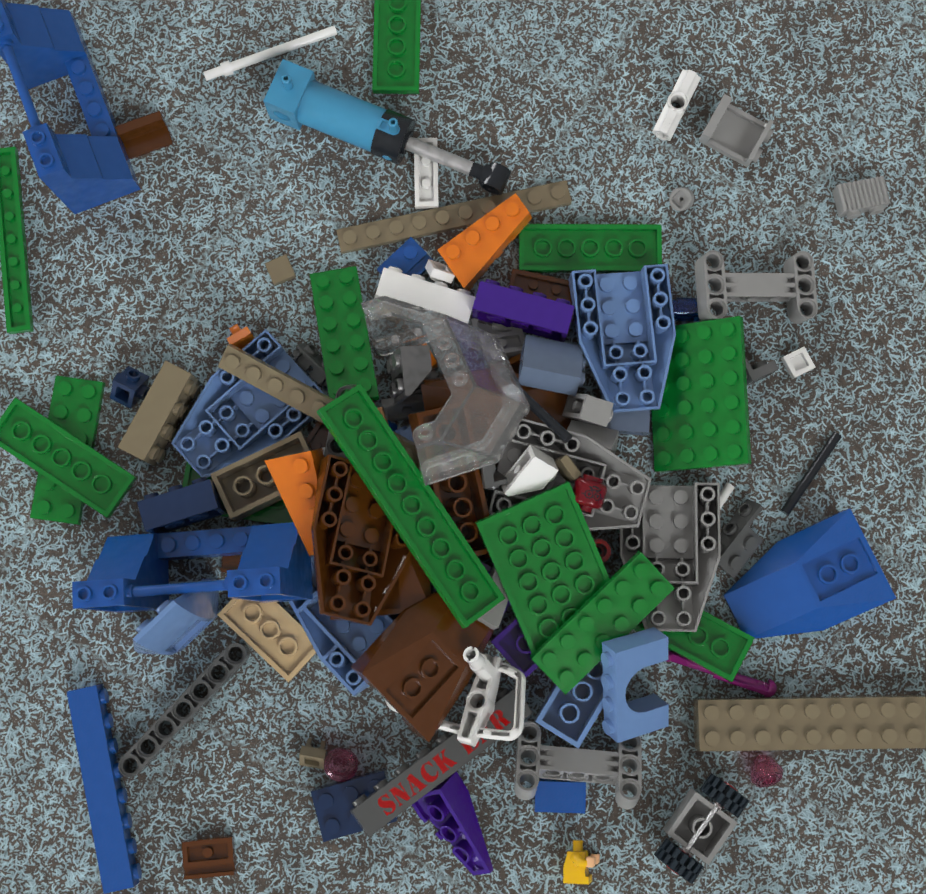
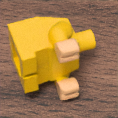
M573 840V850L567 851L563 867V883L589 885L592 882V874H589V867L593 868L595 864L600 862V854L588 856V850H583V840Z

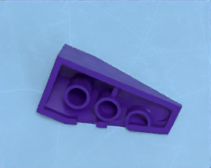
M456 771L412 804V806L424 823L429 819L439 830L435 835L440 840L444 838L454 846L453 854L473 876L488 874L493 871L492 863L469 791Z

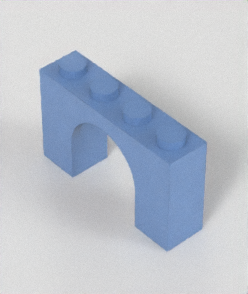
M655 627L602 642L601 662L603 664V676L601 677V683L603 686L602 707L604 709L602 727L605 734L609 735L616 743L669 726V704L655 693L631 701H626L625 697L629 681L639 670L668 660V637Z

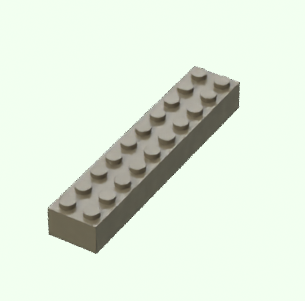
M926 695L693 698L695 749L698 751L926 748Z

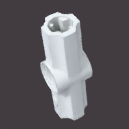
M690 69L682 70L652 131L657 138L663 141H670L701 79L696 72ZM677 102L681 105V108H675L671 103Z

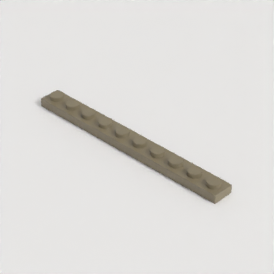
M559 181L502 195H494L336 229L342 254L405 241L410 237L415 239L469 227L515 193L529 213L571 205L572 201L567 181Z
M232 344L227 345L217 366L321 423L323 421L317 414V411L334 400ZM394 432L420 471L414 442Z

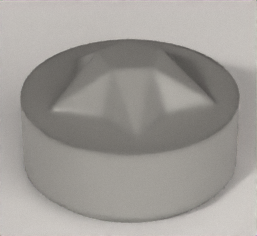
M676 188L669 196V203L676 211H686L694 203V194L689 188Z

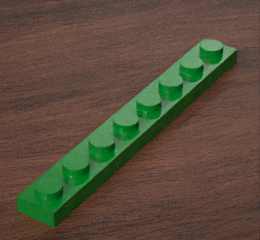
M16 147L0 148V258L6 329L9 334L34 331L19 155Z

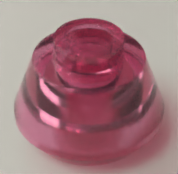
M347 748L333 749L324 760L325 773L330 779L337 782L350 780L358 769L356 755Z
M767 755L757 756L750 766V780L757 787L772 786L783 777V768L774 758Z

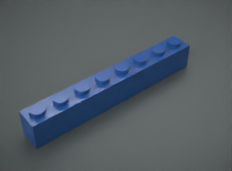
M103 684L68 691V703L103 893L132 888L139 883L142 871L140 864L136 863L134 855L137 852L136 840L131 838L130 834L132 817L130 813L126 812L125 807L128 796L126 789L121 786L120 778L123 775L119 771V763H117L115 754L118 752V743L116 738H112L111 728H113L114 722L112 714L108 713L106 703H109L108 691L106 688L103 689Z

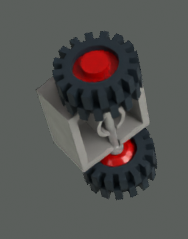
M712 773L700 790L714 801L712 803L690 788L662 828L666 834L680 843L682 847L680 848L671 840L665 838L654 854L668 868L691 884L696 880L704 866L689 854L692 852L709 865L738 823L721 811L722 807L738 818L750 802L737 792L738 790Z

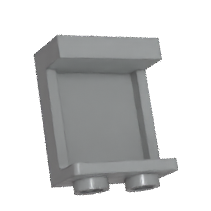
M724 94L705 127L699 142L748 168L752 161L757 162L763 152L760 149L762 142L767 143L774 130L770 128L774 121L770 119L768 123H765L731 105L730 103L733 98Z

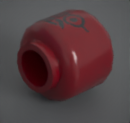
M584 474L583 477L575 480L573 492L580 509L591 513L592 508L600 509L603 506L607 492V486L603 484V479Z

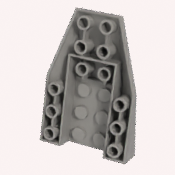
M510 416L496 468L497 471L505 476L529 445L534 446L553 459L568 455L581 472L580 477H583L584 474L603 479V484L607 486L603 506L600 509L592 508L591 513L582 511L589 530L639 527L652 480L650 477L587 435L568 431L572 438L569 442L565 443L546 424ZM557 472V475H556V476H558V477H560V478L563 479V477L560 475V473ZM549 483L542 490L513 496H506L500 485L498 489L490 491L487 502L489 514L497 513L546 491Z
M695 482L693 486L650 485L639 527L619 529L620 557L624 565L638 551L642 552L675 588L642 620L644 629L655 627L662 632H697L721 558L720 483Z

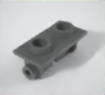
M310 343L296 345L295 347L298 349L291 355L294 358V362L305 372L312 366L314 369L309 376L320 387L324 386L327 388L323 358L318 354V349Z

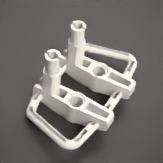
M472 646L467 647L463 652V659L469 663V667L474 671L476 677L466 697L461 724L444 720L438 729L458 734L457 740L460 743L473 747L476 746L480 738L502 741L517 739L524 728L525 674L510 664L503 663V660L498 656L492 657L489 654L480 653L476 647L474 649ZM501 672L516 680L514 725L509 731L485 728L495 710V700ZM485 699L484 704L481 707L476 708L477 703L480 700ZM386 701V704H387L388 708H389L390 710L394 711V712H397V711Z

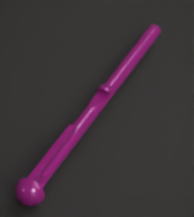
M668 650V660L666 662L671 661L714 675L713 678L764 694L766 698L774 696L777 691V685L772 679H769L766 683L737 673L733 682H729L685 657Z

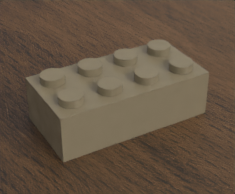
M165 360L118 448L153 466L157 462L161 463L166 455V450L164 449L169 441L172 442L178 432L176 427L179 421H183L189 413L188 405L191 399H196L200 393L201 386L199 385L201 382L191 373Z
M301 431L210 474L230 519L237 522L283 500L264 460L311 451Z

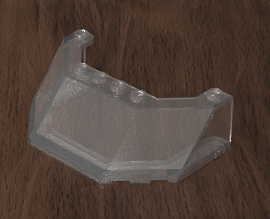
M387 296L362 302L361 306L374 352L380 356H387L393 354L400 346H419L430 342L451 392V396L435 421L418 426L412 434L419 459L420 473L425 486L498 463L503 456V451L508 442L511 443L517 433L521 420L530 411L528 400L498 336L446 314Z

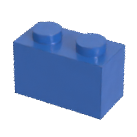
M539 778L536 795L534 796L535 812L585 814L586 782Z

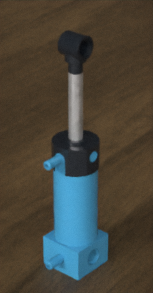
M282 59L263 100L270 119L299 131L302 125H305L371 152V154L397 165L401 163L406 152L410 151L478 179L480 186L485 191L494 195H502L511 175V171L501 164L491 162L482 166L413 138L416 122L414 119L390 109L386 110L316 81L314 71Z

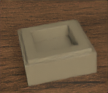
M286 254L264 263L274 286L296 278Z
M568 455L559 456L554 459L559 470L558 472L564 480L573 481L581 476V472Z

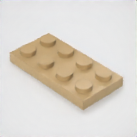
M232 598L217 614L287 682H290L316 654L302 625L278 602L263 603Z

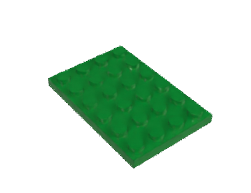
M735 316L675 325L676 337L660 409L652 410L655 472L751 464L743 317Z
M568 481L475 522L531 655L610 579Z

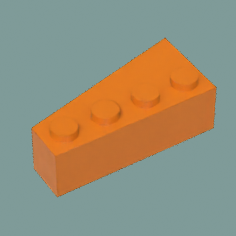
M515 193L437 250L462 287L470 291L478 279L487 272L496 258L498 259L504 252L503 250L529 223L532 216Z
M322 448L264 460L309 556L314 555L311 529L320 460L324 458Z

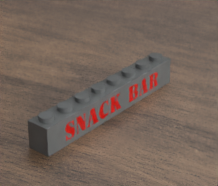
M505 688L497 694L495 710L485 728L507 731L513 728L515 688L509 691ZM526 702L524 719L533 713ZM446 732L435 740L437 745L431 750H428L426 747L414 756L416 761L408 766L407 763H404L394 771L396 776L391 780L387 781L384 778L373 786L375 791L368 797L363 794L352 802L354 807L349 811L366 836L370 837L497 740L480 738L476 746L473 747L460 743L457 740L458 734L452 733L449 735Z

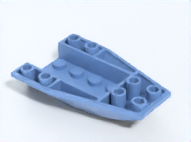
M312 555L313 599L289 601L319 659L353 696H356L370 685L351 666L399 614L376 616L371 626L347 620L334 621L330 620V616L320 614L314 555Z
M203 578L201 581H214V580H218V579H217V578H211V579H208V578L204 579V578ZM219 591L184 593L174 600H166L156 609L158 615L155 618L146 619L136 628L138 634L133 638L134 650L138 654L173 655L182 651L218 617Z

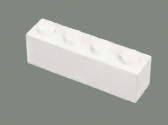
M396 267L383 268L374 300L465 328L467 326L475 301V296H472L471 292L465 289H457V291L450 289L447 284L439 281L434 283L425 281V277L418 274L409 276L403 274V271Z

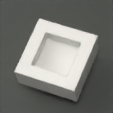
M428 259L425 269L430 279L439 282L445 281L451 284L455 275L449 266Z
M805 347L781 358L792 379L816 368Z

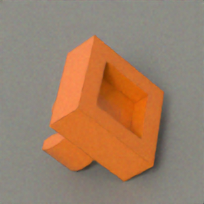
M238 324L229 328L233 335L226 338L229 344L241 350L255 339L247 326L240 329Z

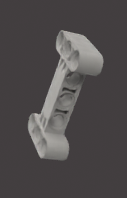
M716 250L708 251L695 262L697 308L701 321L725 317L728 312V302H786L788 318L795 324H801L813 318L818 312L814 260L807 251H799L785 260L783 265L784 273H725L724 258ZM706 260L711 262L712 268L707 265ZM708 283L713 286L714 292L709 289ZM798 284L801 285L803 291L799 289ZM710 307L714 308L716 316L711 313ZM800 307L804 310L805 315L802 314Z
M524 722L523 731L516 741L514 792L521 800L532 799L536 795L539 778L615 785V800L618 806L626 810L632 809L636 806L642 791L641 737L638 736L617 743L615 752L541 745L540 727L535 722ZM530 734L534 739L528 740L523 735ZM623 743H629L634 748L628 749L623 745ZM528 757L533 760V763L527 764L522 761V758ZM623 767H630L633 769L634 772L628 773L623 769ZM527 781L532 784V787L525 788L520 783ZM623 791L632 792L634 797L625 796Z

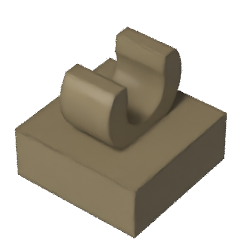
M308 738L306 746H301L299 764L324 770L326 763L325 741H321L319 748L311 747L312 738Z

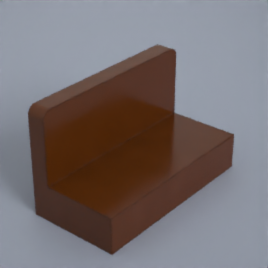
M160 111L115 126L129 159L173 144L167 124Z

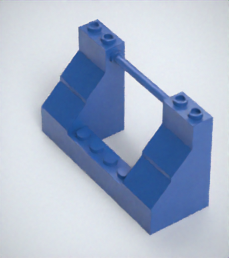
M0 0V56L9 66L31 125L29 130L22 133L39 178L74 214L141 190L124 144L115 129L117 125L80 27L69 10L39 8L38 5L7 3L5 0ZM69 75L92 136H87L86 134H55L47 123L41 124L28 89Z
M293 522L107 537L101 554L95 560L87 581L72 582L73 609L119 613L155 611L162 603L169 600L170 594L228 591V598L263 603L313 599L311 556H309ZM242 555L238 570H227V577L224 580L169 584L168 560Z

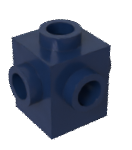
M128 366L121 373L118 372L112 381L110 399L131 409L140 399L144 400L150 389L148 387L150 376Z

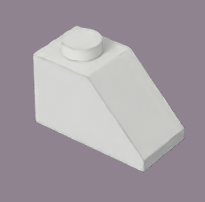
M529 445L506 473L505 477H507L508 483L501 485L506 496L542 490L555 479L559 470L552 457Z

